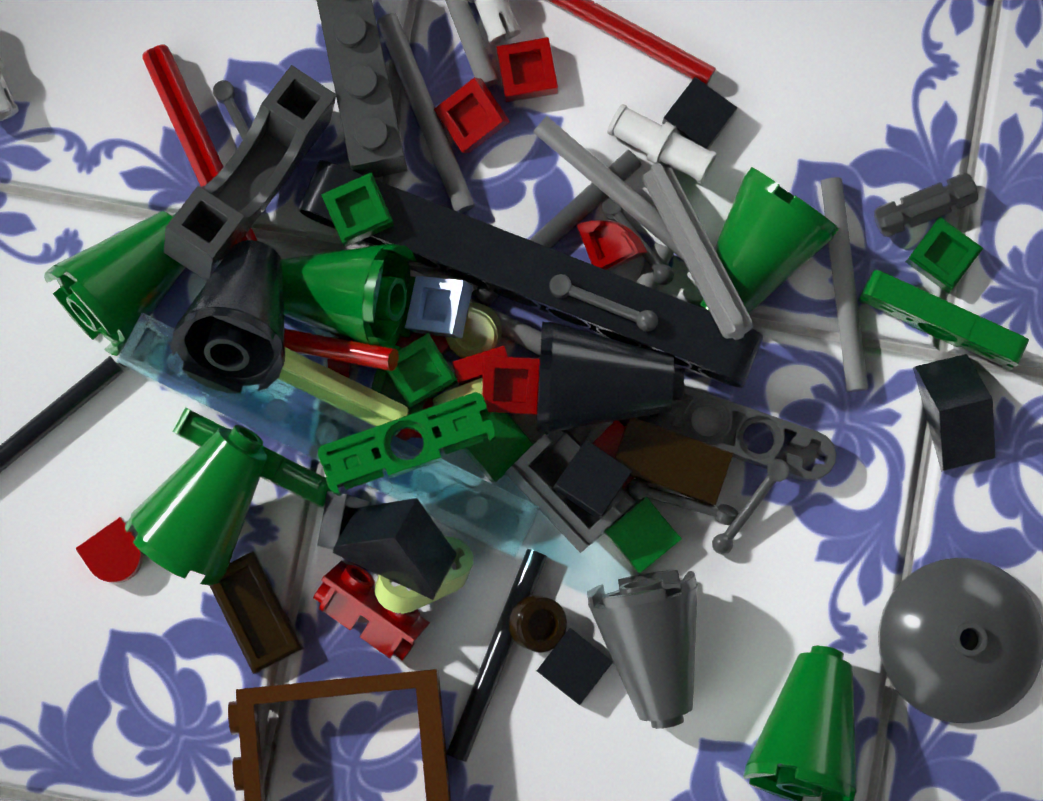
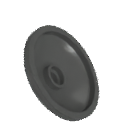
M970 558L944 559L915 570L892 592L883 609L879 623V654L890 683L898 694L912 707L938 720L952 723H976L992 719L1010 710L1031 689L1043 661V625L1031 596L1009 573L981 560ZM965 629H971L977 635L978 642L972 650L965 649L960 643V635Z

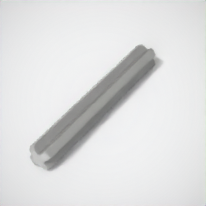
M660 163L651 165V169L643 174L642 181L722 336L726 339L733 338L734 340L743 338L744 334L752 329L753 321L676 175L669 165L662 166Z

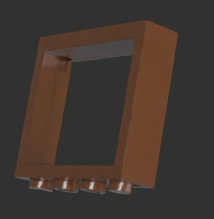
M439 669L235 689L236 701L228 703L231 735L239 734L241 757H234L232 762L235 790H244L245 801H265L257 704L416 688L426 801H451Z

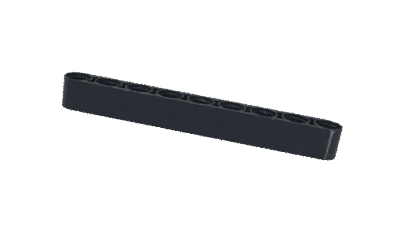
M319 160L298 211L307 218L336 230L321 194L364 175L332 162ZM375 179L395 226L362 241L375 246L384 244L405 245L414 253L416 261L420 264L476 286L489 289L492 284L496 286L494 292L503 297L604 337L673 356L675 365L736 388L744 387L764 338L757 330L752 328L739 340H734L733 338L726 339L722 336L709 310ZM556 275H566L571 280V285L639 312L645 310L653 311L658 317V325L652 331H643L639 329L637 322L574 297L556 298L551 293L550 281Z

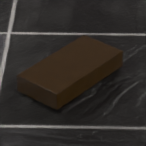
M630 418L627 420L614 459L632 470L631 477L714 506L719 498L734 453L646 421Z
M255 551L230 562L227 572L220 582L209 585L253 674H257L304 649Z

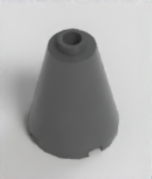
M678 570L650 572L618 579L619 590L605 594L603 584L587 591L590 611L639 720L650 721L651 727L655 729L670 728L684 722L683 715L693 710L698 593L695 573L688 571L685 577L680 580Z

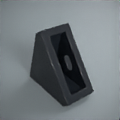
M963 354L913 367L941 472L996 458L993 398L968 355Z
M418 498L358 507L336 542L332 552L434 600L457 556L455 550Z

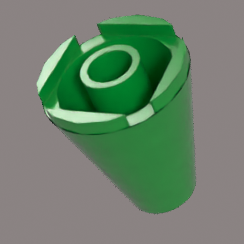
M751 167L742 180L714 249L749 314L834 238L839 228L799 197L792 195L780 187V184ZM703 299L700 305L709 310Z
M160 211L53 265L45 272L44 278L46 283L57 280L60 288L53 293L59 304L92 340L100 334L111 343L104 350L111 355L118 356L127 349L186 268L164 253L165 229L175 214L171 216L165 211Z
M384 244L282 259L284 316L345 340L393 348L399 351L402 347L395 344L400 336L410 337L412 331L406 329L405 325L416 278L410 276L408 262L417 263L415 255L405 245Z
M235 425L233 429L219 428L131 513L125 529L126 532L133 528L137 531L138 535L133 541L135 546L153 562L176 576L185 579L189 572L193 571L205 575L200 584L208 586L218 584L227 572L267 460V455L261 448L263 445L262 439L251 430L240 425Z
M816 645L811 647L810 652L800 653L797 656L746 763L743 777L744 779L750 778L749 784L751 786L793 801H802L803 796H821V801L855 800L857 789L853 666L843 660V652L835 648Z

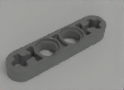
M684 386L683 397L690 399L691 402L683 414L682 428L671 424L677 415L672 412L659 413L657 417L649 415L636 417L637 419L734 453L733 458L767 469L768 464L775 459L783 447L784 432L792 434L794 438L788 446L805 449L810 442L818 445L817 454L824 458V464H815L810 471L802 468L803 459L801 457L787 453L784 456V461L789 467L788 477L800 481L813 482L820 480L832 470L836 461L834 444L826 435ZM672 401V406L679 408L681 401ZM703 406L716 409L723 421L721 430L712 436H704L696 432L691 421L695 410ZM753 424H763L770 429L774 442L772 448L767 453L757 454L748 450L743 440L744 431L747 427Z

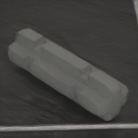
M962 173L947 179L948 185L944 187L939 182L901 197V204L896 205L895 201H891L881 205L874 210L876 226L884 237H890L905 231L904 225L908 223L913 228L951 213V206L956 205L957 209H961L971 205L978 200V189L975 181H973L970 174Z

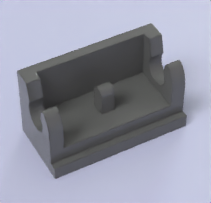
M567 429L549 432L547 435L544 434L505 474L567 540L582 553L636 501L621 487L600 520H598L554 490L556 482L582 445Z

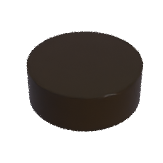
M539 595L528 596L520 600L513 608L509 619V630L514 641L525 649L539 653L554 649L565 635L567 629V618L561 605L553 599Z

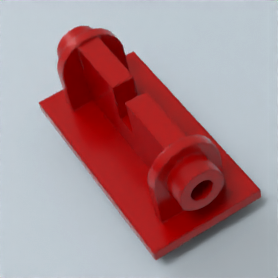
M342 560L321 579L323 583L313 596V599L321 603L319 610L325 612L350 631L361 616L366 618L369 623L363 630L360 638L389 659L396 656L403 661L415 645L414 641L430 624L428 620L420 616L418 609L408 613H394L385 609L377 600L375 595L376 584L371 574L361 567L348 565Z

